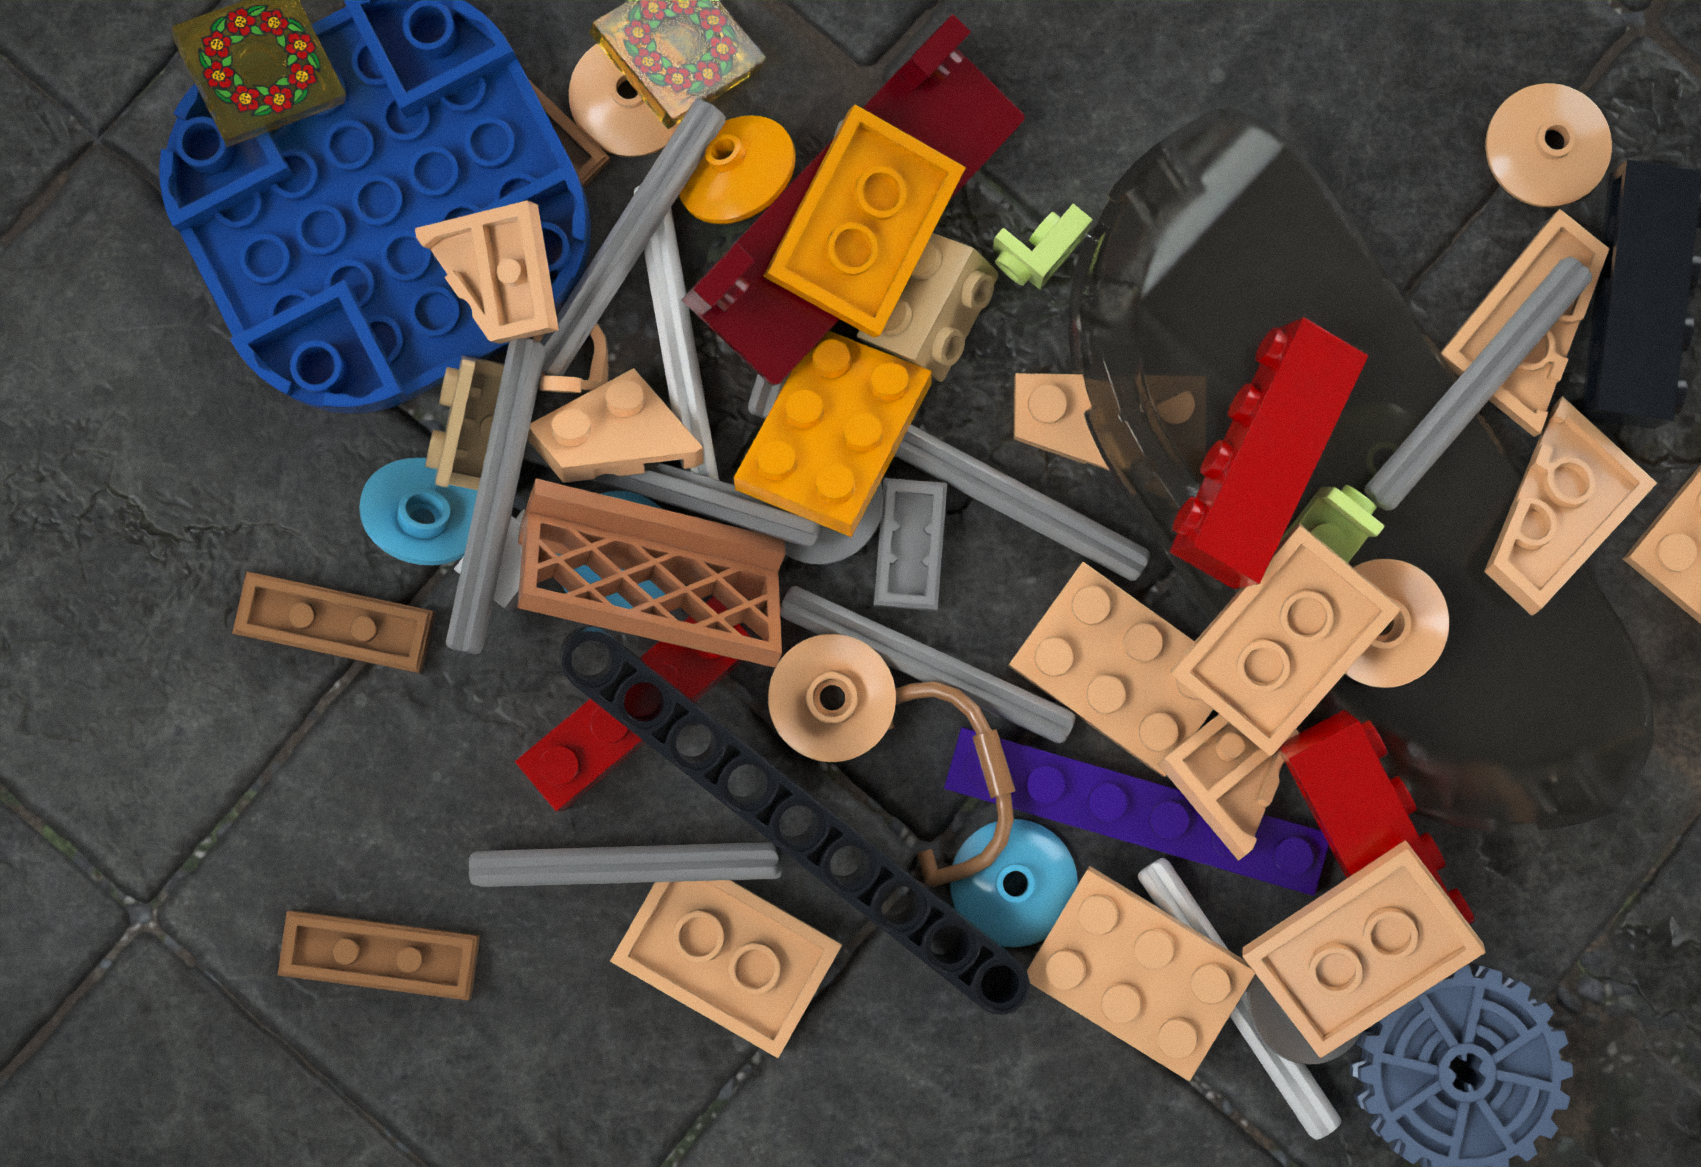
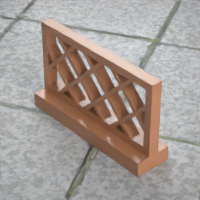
M535 479L519 527L518 544L522 545L517 608L776 668L782 654L778 571L785 556V540L734 526ZM587 565L601 580L589 584L573 569ZM553 577L569 592L563 594L537 588L536 586L537 583ZM650 580L666 595L653 599L638 584ZM617 592L634 608L627 609L614 606L605 597ZM712 594L729 610L717 614L701 599ZM681 607L698 623L691 624L678 621L669 612ZM744 622L762 640L742 636L733 626Z

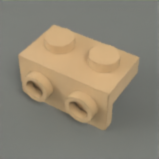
M932 233L881 335L873 338L859 330L856 337L869 347L932 371V379L942 382L951 366L962 355L965 339L980 311L991 300L994 284L998 279V271L974 248Z
M462 355L459 369L446 367L439 405L450 407L445 432L433 429L425 467L437 469L435 485L448 488L450 484L478 490L504 364Z

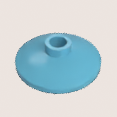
M405 458L381 467L366 482L362 490L359 506L361 522L372 541L391 556L418 565H442L463 558L478 490L450 484L448 488L435 485L437 469L425 467L426 458ZM416 521H423V522H426L427 524H421V523H418V522H416Z
M1014 819L1008 844L994 863L971 877L951 882L950 891L955 909L997 943L1005 947H1023L1038 943L1047 938L1078 886L1073 858L1059 837L1040 824L1022 819ZM997 821L981 827L969 836L958 850L952 865L965 862L982 853L993 838ZM1012 871H1020L1027 879L1026 890L1018 896L1008 895L1003 888L1005 876Z

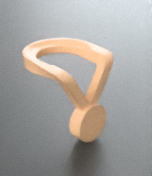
M596 323L590 333L594 343V354L589 379L546 376L541 371L538 385L540 391L581 393V390L592 391L608 382L607 340L598 323ZM545 334L534 336L533 340L540 342Z

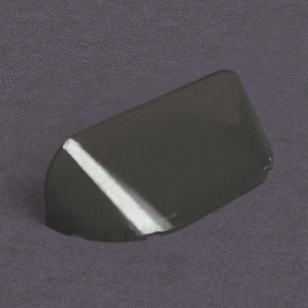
M1216 109L1204 113L1159 141L1135 161L1113 186L1108 194L1110 200L1106 204L1096 227L1089 230L1084 238L1074 271L1069 300L1068 335L1071 367L1073 372L1083 373L1086 391L1092 406L1084 413L1088 429L1101 457L1118 485L1211 621L1217 617L1241 588L1233 589L1170 553L1169 550L1178 534L1173 531V523L1183 504L1190 497H1196L1205 478L1200 473L1203 460L1210 448L1218 440L1224 439L1233 419L1228 417L1229 407L1238 391L1245 384H1251L1260 365L1255 360L1257 349L1272 328H1279L1305 317L1368 355L1365 365L1285 532L1320 487H1336L1341 491L1345 485H1349L1368 498L1364 492L1365 486L1458 380L1341 205L1308 160L1286 138L1264 122L1246 113L1231 109ZM1479 411L1395 509L1385 511L1375 505L1377 508L1372 516L1385 527L1377 537H1368L1348 563L1354 567L1370 560L1394 559L1418 567L1433 579L1445 598L1449 613L1448 638L1440 657L1424 675L1410 683L1397 687L1382 688L1368 686L1344 674L1296 729L1301 733L1344 709L1354 716L1360 724L1370 720L1388 752L1386 756L1379 760L1389 780L1397 776L1401 778L1417 807V811L1413 813L1451 825L1486 831L1497 830L1502 823H1536L1539 830H1552L1585 823L1615 812L1650 756L1654 737V718L1647 680L1626 629L1583 564L1545 606L1533 616L1484 572L1523 479V474Z

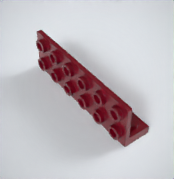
M954 14L931 34L863 107L864 110L966 167L950 200L1025 119L1024 114L957 48L971 31ZM834 138L681 299L771 386L780 384L839 320V318L763 277Z

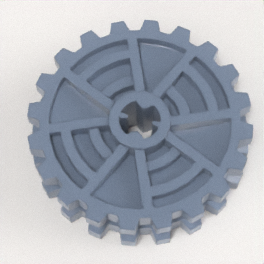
M1475 964L1472 970L1469 965H1466L1370 1026L1368 1030L1362 1032L1354 1043L1362 1048L1361 1058L1350 1061V1075L1358 1078L1363 1083V1088L1354 1094L1359 1108L1365 1109L1367 1113L1375 1114L1368 1123L1375 1135L1381 1136L1387 1143L1392 1141L1390 1149L1412 1164L1419 1160L1421 1167H1509V1159L1515 1155L1528 1162L1537 1155L1533 1144L1535 1139L1539 1135L1552 1139L1558 1130L1556 1124L1551 1120L1554 1110H1567L1570 1096L1562 1092L1560 1088L1561 1080L1573 1077V1065L1570 1062L1561 1060L1559 1050L1568 1044L1565 1032L1560 1029H1553L1552 1026L1547 1024L1554 1012L1546 1002H1537L1534 998H1528L1531 988L1519 980L1514 981L1507 976L1502 979V972ZM1455 1057L1463 1060L1465 1066L1471 1070L1469 1077L1465 1081L1457 1078L1454 1071L1449 1068L1451 1061Z

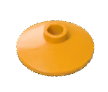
M750 115L726 120L717 136L708 144L705 155L680 192L679 198L694 217L712 224L736 223L757 215L769 207L783 193L792 178L796 163V151L792 139L779 123L766 117Z

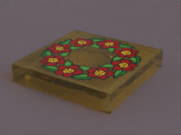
M243 0L172 26L171 36L227 147L345 102L346 93L299 0Z
M628 0L594 21L589 31L591 37L667 129L682 121L695 100L701 99L710 103L759 71L767 59L719 0Z

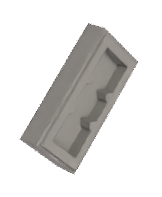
M884 478V502L880 520L874 606L927 611L938 610L947 483Z

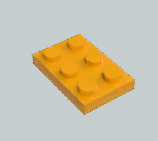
M856 104L853 105L843 120L763 277L871 337L876 338L880 336L966 167Z
M828 331L789 375L734 476L735 490L852 537L932 384V371Z

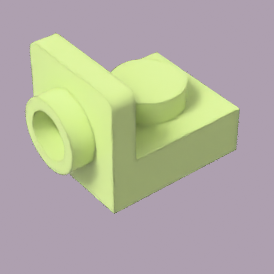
M1074 203L1062 217H1059L1055 212H1051L1029 239L1036 246L1033 251L1006 229L1002 228L994 237L993 251L999 255L995 263L1010 279L1023 286L1029 280L1041 290L1088 235L1093 219Z
M1345 485L1341 491L1336 487H1320L1282 536L1279 544L1299 522L1344 561L1349 563L1368 537H1377L1385 526L1372 516L1377 508L1375 504L1358 490L1349 485Z

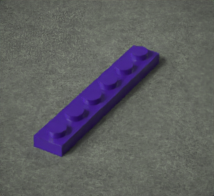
M961 727L943 789L996 804V797H990L972 736H975L976 733L973 730ZM1000 738L1016 790L1011 792L1014 810L1315 896L1328 849V843L1321 831L1263 814L1255 834L1257 840L1253 850L1238 861L1180 790Z

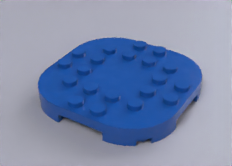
M344 0L346 7L304 28L306 34L310 33L312 42L317 47L315 53L320 60L321 73L315 70L318 83L309 85L307 98L299 104L292 105L293 109L284 110L283 113L278 115L272 112L266 116H251L250 114L253 111L239 113L235 104H226L218 99L213 87L209 88L207 80L202 75L190 87L173 113L177 119L170 133L166 150L161 148L159 163L161 194L170 222L180 232L233 336L230 340L238 354L264 381L285 395L310 407L345 414L368 413L391 408L443 383L446 367L459 369L462 355L488 360L508 349L509 342L498 344L487 339L473 319L470 305L467 301L456 295L444 278L448 275L431 250L423 247L416 238L415 228L528 200L538 204L556 316L584 272L591 240V218L584 187L508 41L489 18L464 0ZM277 42L236 64L233 61L231 68L241 75L244 85L248 88H255L252 84L270 87L277 79L290 74V67L286 69L288 53ZM306 59L304 61L297 60L302 66L308 64ZM232 84L231 88H227V90L235 91L234 84ZM295 85L287 86L288 88L292 89V92L294 93V90L296 89ZM261 94L260 97L256 99L258 100L260 105L264 104V102L262 101L264 97Z

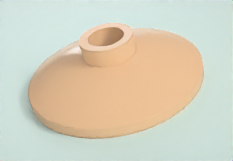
M625 34L615 35L595 44L579 60L569 85L570 110L576 125L604 152L619 157L651 155L664 149L693 104L694 93L687 94L688 89L676 93L671 86L662 87L654 84L632 62L633 57L628 54L623 39L628 40V37ZM655 38L657 44L656 51L667 57L676 68H683L680 64L684 65L685 63L681 57L666 43ZM641 42L640 44L636 45L638 49H640L642 46L644 48L647 47V45H644ZM662 67V71L658 73L665 75L666 70ZM626 80L637 81L641 85V91L635 98L625 99L618 94V88L621 83Z
M1544 83L1523 88L1501 104L1488 126L1485 150L1488 165L1493 176L1507 193L1519 201L1532 206L1554 208L1569 205L1582 199L1599 184L1610 163L1612 140L1604 115L1590 98L1568 86ZM1555 130L1563 136V149L1555 150L1546 144V131Z
M1375 559L1354 566L1353 568L1399 605L1401 611L1389 623L1387 629L1379 634L1348 669L1345 675L1359 683L1382 688L1397 687L1418 679L1436 663L1448 638L1449 613L1441 590L1424 571L1404 561Z
M841 634L817 635L803 640L792 647L778 662L768 689L769 712L778 734L796 752L823 762L850 760L873 748L887 732L896 706L894 680L882 657L861 640ZM836 685L845 694V702L838 710H828L821 703V693L827 686Z

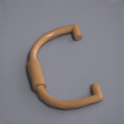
M936 681L912 683L895 688L896 705L913 699L930 697L952 703L967 716L976 733L975 736H972L988 791L991 798L996 797L998 820L993 838L982 853L965 862L941 869L937 867L932 849L917 853L925 882L930 887H937L971 877L991 866L1008 844L1014 822L1011 792L1016 790L997 729L991 730L981 708L960 689ZM893 719L888 730L895 728Z

